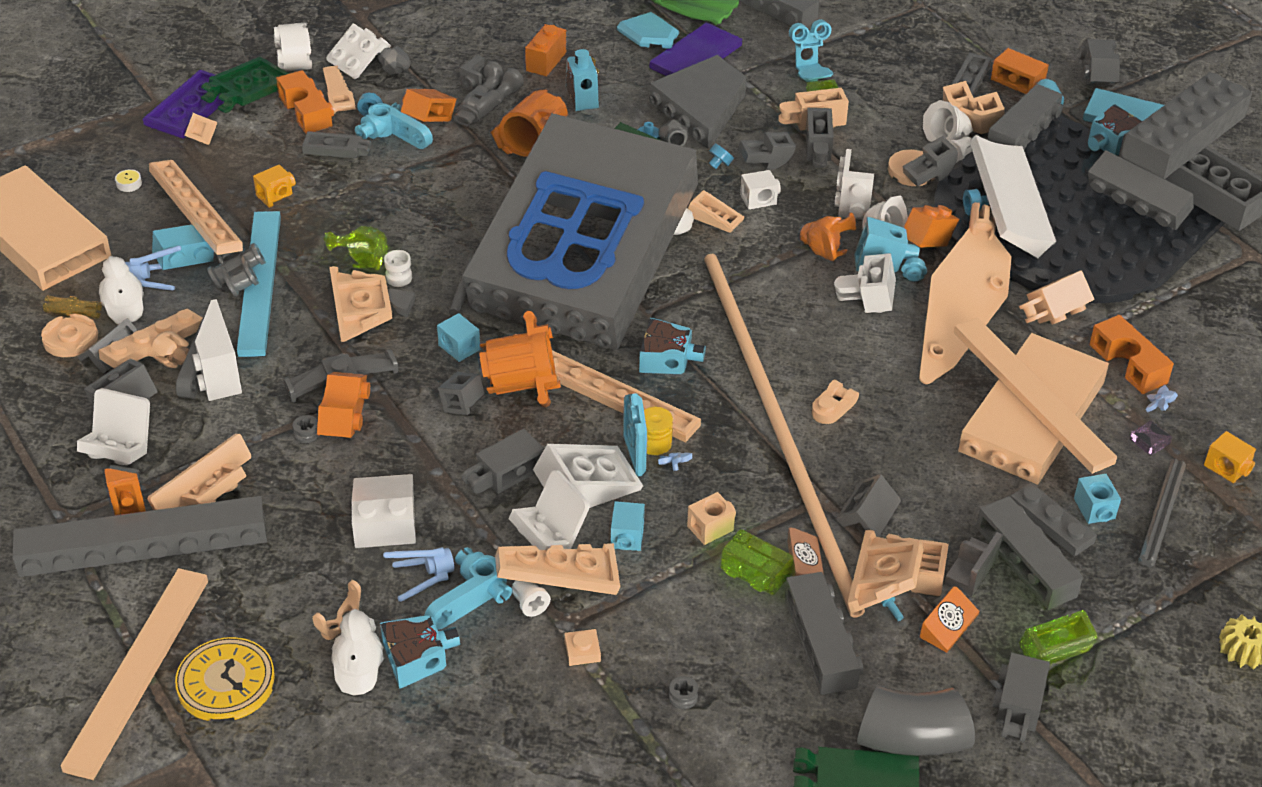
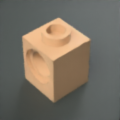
M716 492L688 506L687 527L706 545L734 531L735 508L730 501H726Z

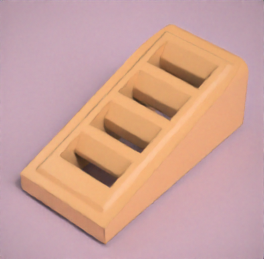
M705 190L698 194L688 207L693 213L694 219L729 233L744 220V216Z
M920 539L924 554H922L916 588L911 589V591L940 596L949 544Z

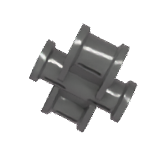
M242 241L243 251L217 255L221 264L214 268L210 266L207 270L219 289L226 282L230 291L236 297L239 295V291L252 284L255 286L259 284L252 267L258 264L263 265L266 261L255 243H252L250 248L247 249Z

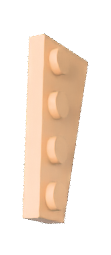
M614 543L604 544L602 548H592L591 544H579L577 549H564L562 545H551L548 550H539L536 546L498 547L495 555L497 578L617 595L620 588Z

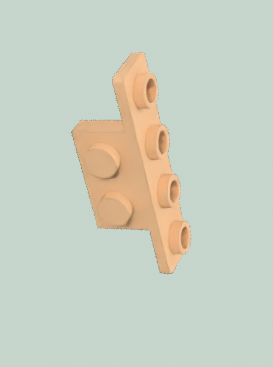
M234 434L149 495L148 501L152 509L160 510L216 502L215 499L223 493L234 490L238 486V482L246 477L241 465L251 459V454L241 434Z

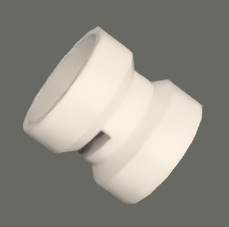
M403 250L388 252L384 257V264L387 269L385 272L387 283L395 287L409 284L412 280L410 255Z

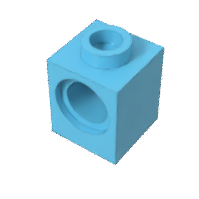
M459 313L437 325L439 346L458 362L480 350L479 329Z
M1107 474L1079 478L1074 500L1088 524L1116 519L1121 498Z
M615 501L611 524V544L614 543V549L641 551L645 504Z

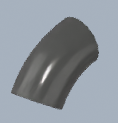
M877 685L864 714L857 744L894 754L914 756L940 755L972 748L975 743V730L969 708L963 697L954 688L932 692H907Z

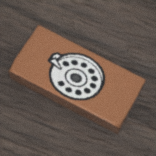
M789 528L787 542L792 576L823 572L818 537L795 528Z

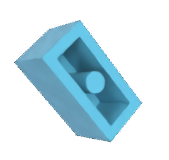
M193 225L153 231L152 253L181 246L180 251L156 258L163 270L213 261V249Z

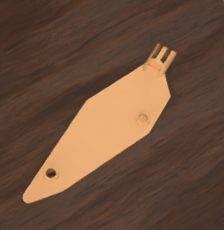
M980 203L972 204L969 229L931 276L919 380L923 384H930L953 369L969 349L954 334L955 326L977 317L987 325L1008 297L1011 255L995 235L996 222L988 205H983L979 212Z

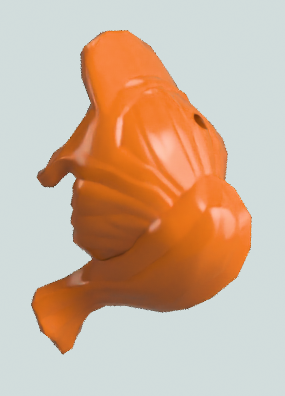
M850 212L848 217L841 220V217L826 216L817 221L807 223L800 231V240L804 244L809 245L815 255L834 261L837 257L847 253V249L837 251L840 245V233L846 230H856L855 216Z

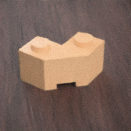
M966 81L943 87V101L950 102L953 106L964 112L969 117L973 131L976 133L984 134L989 132V129L1005 114V109L997 92L973 98Z

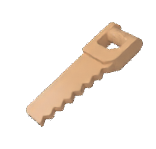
M338 66L324 67L323 73L328 91V101L333 107L334 114L345 110H356L353 93L348 90Z

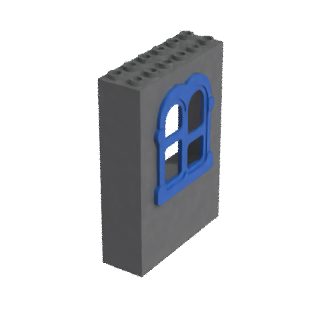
M551 113L463 274L470 308L479 313L485 312L498 316L503 320L517 321L525 326L526 321L523 315L525 312L531 311L537 318V326L548 324L553 334L559 333L572 337L577 341H587L597 344L602 348L618 350L698 185L696 149ZM546 203L575 212L570 219H563L544 214L541 210ZM585 214L615 222L607 239L599 240L577 233ZM542 223L563 229L564 233L550 257L545 260L532 261L522 254V246L534 224ZM571 244L600 251L595 264L590 269L583 272H572L566 269L563 265V257Z

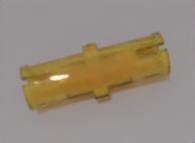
M47 295L44 301H48L49 304L43 303L45 312L66 314L68 317H70L69 314H79L98 319L101 313H97L96 310L102 311L100 302L79 300L74 296L61 298Z

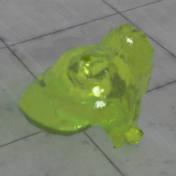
M359 226L353 232L344 236H337L330 231L325 233L323 239L330 251L337 246L347 247L350 256L358 263L352 264L354 268H374L376 271L380 270L384 257L389 250L385 234L381 230L369 226Z

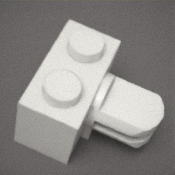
M891 253L865 256L864 264L859 266L858 275L839 276L834 282L837 298L840 301L862 299L865 313L892 311L896 277Z

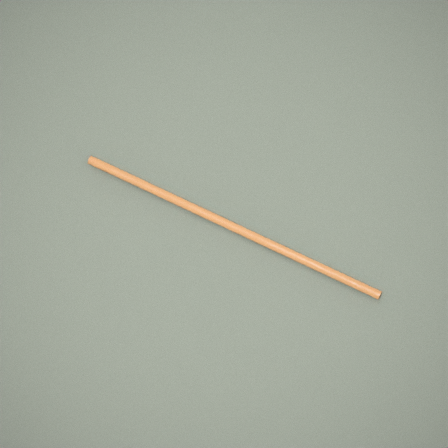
M708 254L704 259L848 612L853 618L860 617L864 614L865 609L851 613L847 603L853 581L717 256L715 254Z

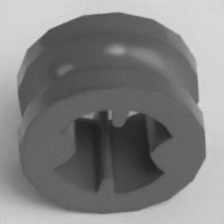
M310 415L296 418L292 425L295 439L301 443H311L317 440L319 437L317 435L318 420Z
M679 676L673 679L669 686L670 703L678 709L693 707L698 700V684L696 681L687 676ZM680 690H687V695H680Z

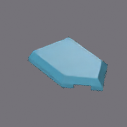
M652 12L621 21L617 26L619 32L640 47H650V44L670 49L673 45V40L679 34L676 28Z
M635 393L625 395L623 437L635 474L642 476L646 471L647 427L642 398Z

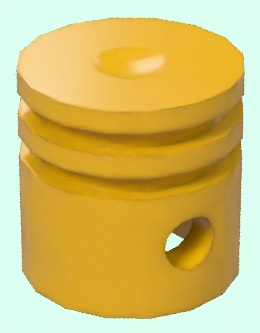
M662 407L646 408L644 415L647 427V454H664L672 446V414Z

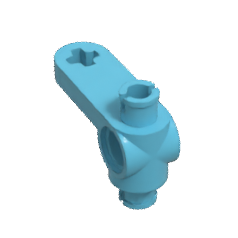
M384 103L372 105L368 110L369 114L362 117L361 124L355 127L356 135L361 136L363 139H367V137L375 139L394 134L419 149H424L433 142V137L428 127L402 113V106L400 104L397 105V103H393L391 106Z
M469 547L464 548L468 555L462 550L458 552L455 562L461 566L460 574L467 581L433 601L424 615H429L433 618L437 630L445 628L492 598L497 603H503L500 595L505 600L509 599L512 594V588L506 584L507 579L497 578L495 557L484 555L482 552L473 553Z

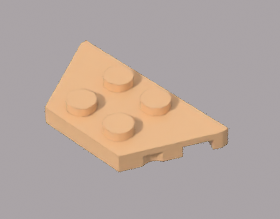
M330 267L341 342H345L392 319L385 276L366 274L353 270L351 275L340 273L338 267Z
M865 530L847 602L851 613L916 588L923 554L920 540L901 538L893 534H888L886 536L887 539L876 537L873 530Z

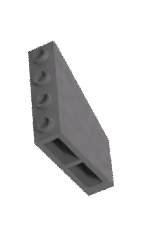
M716 55L651 82L649 100L654 107L659 109L668 118L677 120L680 124L688 127V133L706 148H710L744 99L746 76Z

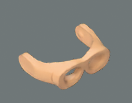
M351 580L348 583V596L338 610L337 619L326 621L320 613L313 615L314 626L321 632L323 638L332 640L341 633L340 623L344 613L354 609L359 610L361 587L356 581ZM333 625H337V626H338V627H336V628H334V629H330V627L333 626Z

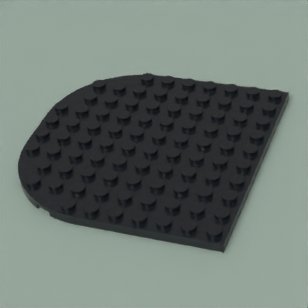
M1060 115L1058 118H1054L1047 129H1043L1034 141L1031 140L1024 150L1056 242L1037 258L1000 237L997 225H995L996 237L1011 255L1009 279L1035 291L1067 275L1082 270L1094 297V300L1089 303L1120 302L1133 298V295L1144 291L1146 293L1154 291L1168 281L1225 222L1193 204L1194 208L1175 230L1169 226L1160 225L1155 219L1147 215L1137 213L1134 208L1126 204L1117 203L1112 197L1104 193L1094 191L1089 186L1088 171L1105 151L1102 149L1093 151L1088 146L1091 129ZM973 151L955 164L952 171L939 182L935 193L934 207H938V205L945 206L952 210V215L959 218L958 224L950 238L956 244L969 229L970 216L966 214L963 205L964 192L977 189L981 196H986Z

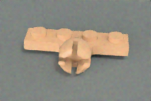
M189 309L181 310L164 320L157 321L149 327L136 331L119 341L112 342L110 345L99 349V358L114 369L130 358L138 361L148 356L154 357L168 368H177L178 365H183L189 351L187 348L189 342L184 338L197 332L203 318Z

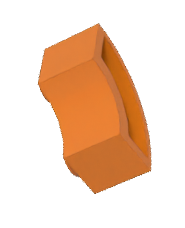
M332 372L327 375L324 397L318 408L317 435L351 438L356 430H361L363 420L361 413L364 399H369L370 382H366L367 375Z

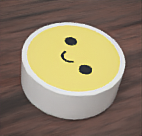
M123 170L115 176L116 186L121 191L132 192L142 185L140 173L136 170Z

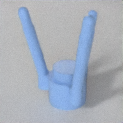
M181 246L168 248L140 258H131L130 262L125 263L129 267V271L142 283V287L173 291L175 289L173 285L145 281L146 278H150V270L162 269L159 263L149 265L147 261L180 251Z
M449 548L384 552L383 554L384 558L421 557L393 562L392 566L398 568L425 564L428 574L434 573L435 575L398 596V601L400 602L438 582L448 580L447 573L454 571V561Z

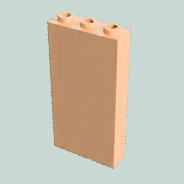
M26 165L0 177V251L41 290H45L111 256L107 236Z
M1033 333L1030 334L1016 354L1079 419L1082 418L1104 384L1109 365L1105 361ZM998 380L962 430L958 451L1038 485L1064 445Z

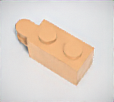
M842 88L796 93L795 101L780 104L779 110L781 114L778 120L782 124L797 123L800 130H805L807 108H832L833 127L846 125L849 101Z
M1081 270L1027 294L1029 301L1019 307L1026 314V323L1038 320L1039 324L1050 321L1051 325L1065 320V314L1068 312L1074 315L1085 310V304L1093 301L1094 297Z

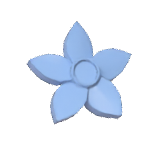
M1166 385L1162 386L1157 394L1147 395V398L1152 403L1146 407V411L1150 412L1157 407L1161 411H1166L1169 407L1168 403L1176 399L1177 393L1169 391Z
M676 452L670 453L669 456H660L658 462L659 465L672 462L673 471L679 470L678 463L687 462L693 457L692 453Z

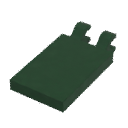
M257 57L210 77L209 83L206 82L201 86L202 89L207 91L205 95L201 96V99L211 103L220 94L218 98L224 101V103L218 106V109L224 113H229L235 104L244 106L278 91L276 78L289 73L264 58Z
M819 746L817 754H814L807 748H795L793 772L799 774L815 773L817 774L816 782H813L806 776H795L793 787H919V756Z

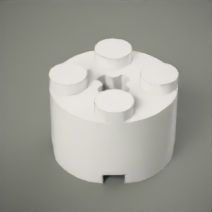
M307 23L282 24L274 27L275 48H280V50H277L278 67L286 72L312 69V60L309 58L311 48Z

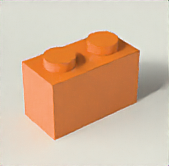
M547 24L541 28L525 47L526 71L548 76L566 54V29Z
M1007 48L994 60L991 80L1027 94L1040 80L1046 79L1049 64Z
M407 89L402 100L401 112L423 122L451 121L457 99L435 89Z
M928 205L914 207L904 226L907 232V239L920 248L947 246L959 218L951 214V209L942 205H938V207Z

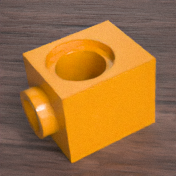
M1226 431L1210 445L1204 466L1234 484L1242 475L1246 477L1252 471L1255 462L1252 460L1256 448Z

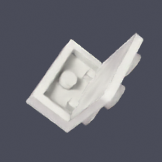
M353 23L327 55L326 60L333 66H338V69L351 78L357 79L376 55L379 56L384 48H390L391 45L381 37L377 39L376 35L369 29L365 28L363 30Z
M846 149V156H840L834 207H839L838 217L847 218L851 212L854 214L855 219L863 220L865 213L870 209L874 174L849 171L852 149Z
M104 388L96 390L94 394L93 429L90 434L77 440V452L86 453L94 459H111L119 465H129L147 454L149 400Z
M559 470L551 471L536 506L512 509L509 520L539 550H548L551 545H562L564 549H571L589 511L590 503Z

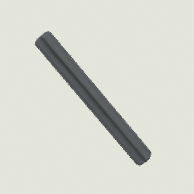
M1177 459L1170 461L1138 560L1142 566L1146 565L1148 568L1155 566L1185 471L1186 464L1184 461H1178Z

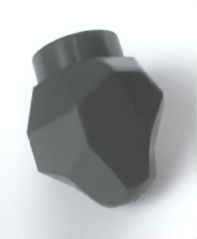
M398 46L384 48L379 55L382 69L389 75L401 73L411 65L408 54Z
M669 120L658 129L662 141L680 146L685 145L688 137V127L680 124L677 120Z

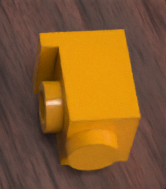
M280 165L253 175L256 196L269 208L273 206V202L291 195L292 186L296 184L292 173L287 172Z

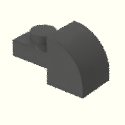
M765 132L763 140H740L738 147L746 163H762L766 170H773L783 166L792 157L796 148L788 132Z
M944 136L922 147L923 155L903 166V173L917 187L934 177L940 182L954 168L958 158V151Z

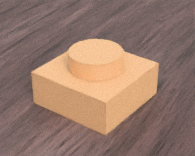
M193 113L185 136L209 145L218 122Z
M596 629L565 633L569 666L601 662Z

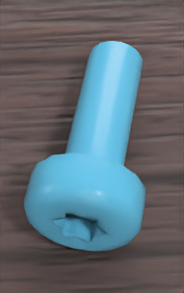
M895 597L882 601L883 607L887 606L897 621H901L904 618L894 603Z

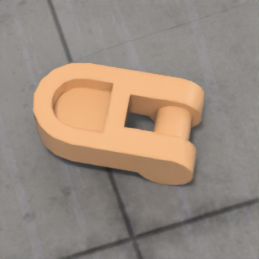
M833 380L827 390L813 402V419L822 424L836 422L854 406L858 400L859 393L853 389L847 390L843 387L842 383Z

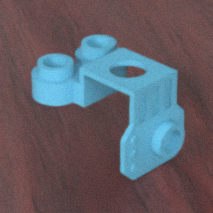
M822 19L816 20L812 24L811 30L802 23L792 25L789 30V36L795 42L798 76L806 82H816L818 79L833 75L829 68L818 64V46H823V40L827 39L831 34V26ZM820 25H822V29L820 31H816L817 28ZM800 28L799 34L795 35L796 30ZM811 48L813 50L811 58L803 60L801 58L802 50Z

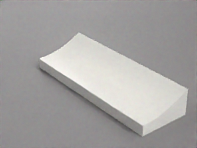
M975 135L969 142L1000 237L1039 258L1056 242L1023 147L998 144Z

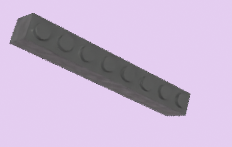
M255 496L14 529V563L19 577L266 543L267 534L262 497Z

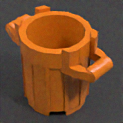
M538 90L522 100L490 132L498 148H501L506 154L515 153L528 157L551 113L565 117L568 115L566 104L561 97L553 96L547 92L548 90Z
M527 311L523 315L526 321L527 333L486 341V343L480 344L483 351L486 350V352L479 353L483 377H487L490 380V385L493 384L492 387H487L489 394L496 393V395L537 388L538 402L541 406L548 407L551 404L548 390L561 388L560 380H557L550 342V338H553L548 324L537 326L536 316L533 312Z

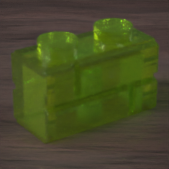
M740 529L723 548L721 568L730 577H739L750 583L755 590L766 591L774 596L781 588V585L786 582V578L791 576L794 556Z
M1081 610L1071 614L1070 617L1067 615L1026 629L1019 644L1024 656L1048 661L1050 664L1090 651L1098 636L1087 613Z

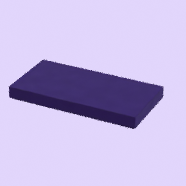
M706 22L674 44L670 49L668 48L650 61V69L668 76L716 55L724 59L742 46V38Z
M203 70L196 72L143 118L144 125L184 139L193 113L207 118L218 106L224 103V101L218 98L220 94L211 103L201 99V96L207 93L201 86L206 82L209 83V78L215 74Z

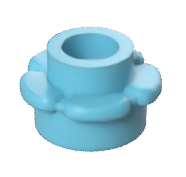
M909 258L901 267L903 276L909 281H919L927 274L925 262L920 258Z

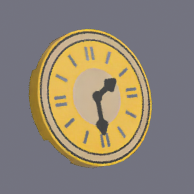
M237 637L219 638L198 646L184 658L177 670L175 685L182 706L193 716L206 721L232 717L237 720L253 713L267 701L272 693L275 672L270 655L257 643Z

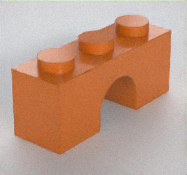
M303 70L276 78L279 98L287 109L295 107L297 123L305 134L308 131L316 132L333 126L332 116H334V110L331 103L326 102L322 91L317 90L313 79L308 78Z
M1121 315L1094 325L1089 345L1106 361L1118 357L1128 359L1129 363L1125 379L1139 392L1145 394L1168 384L1174 363Z

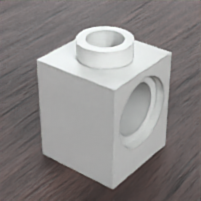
M770 170L741 175L740 195L748 210L777 205V195L780 194L781 188L779 180L774 178Z

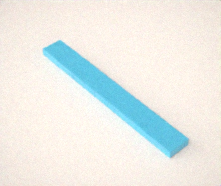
M280 211L254 212L250 245L252 243L257 245L266 263L252 267L259 284L256 286L252 284L244 289L237 344L238 357L266 356L281 221Z

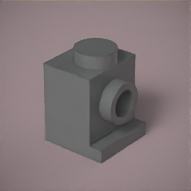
M456 372L438 387L445 413L468 415L470 413L469 407L473 406L485 394L480 374Z

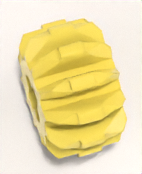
M1241 614L1237 620L1230 618L1219 636V642L1221 643L1220 652L1228 654V662L1237 661L1240 668L1248 664L1254 670L1258 665H1262V623L1257 622L1255 616L1247 619Z

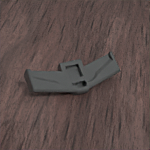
M387 349L384 354L350 357L347 353H340L323 358L321 365L290 380L288 377L285 378L284 386L291 401L296 402L297 397L326 384L327 375L332 372L366 374L393 371V373H398V363L391 349Z

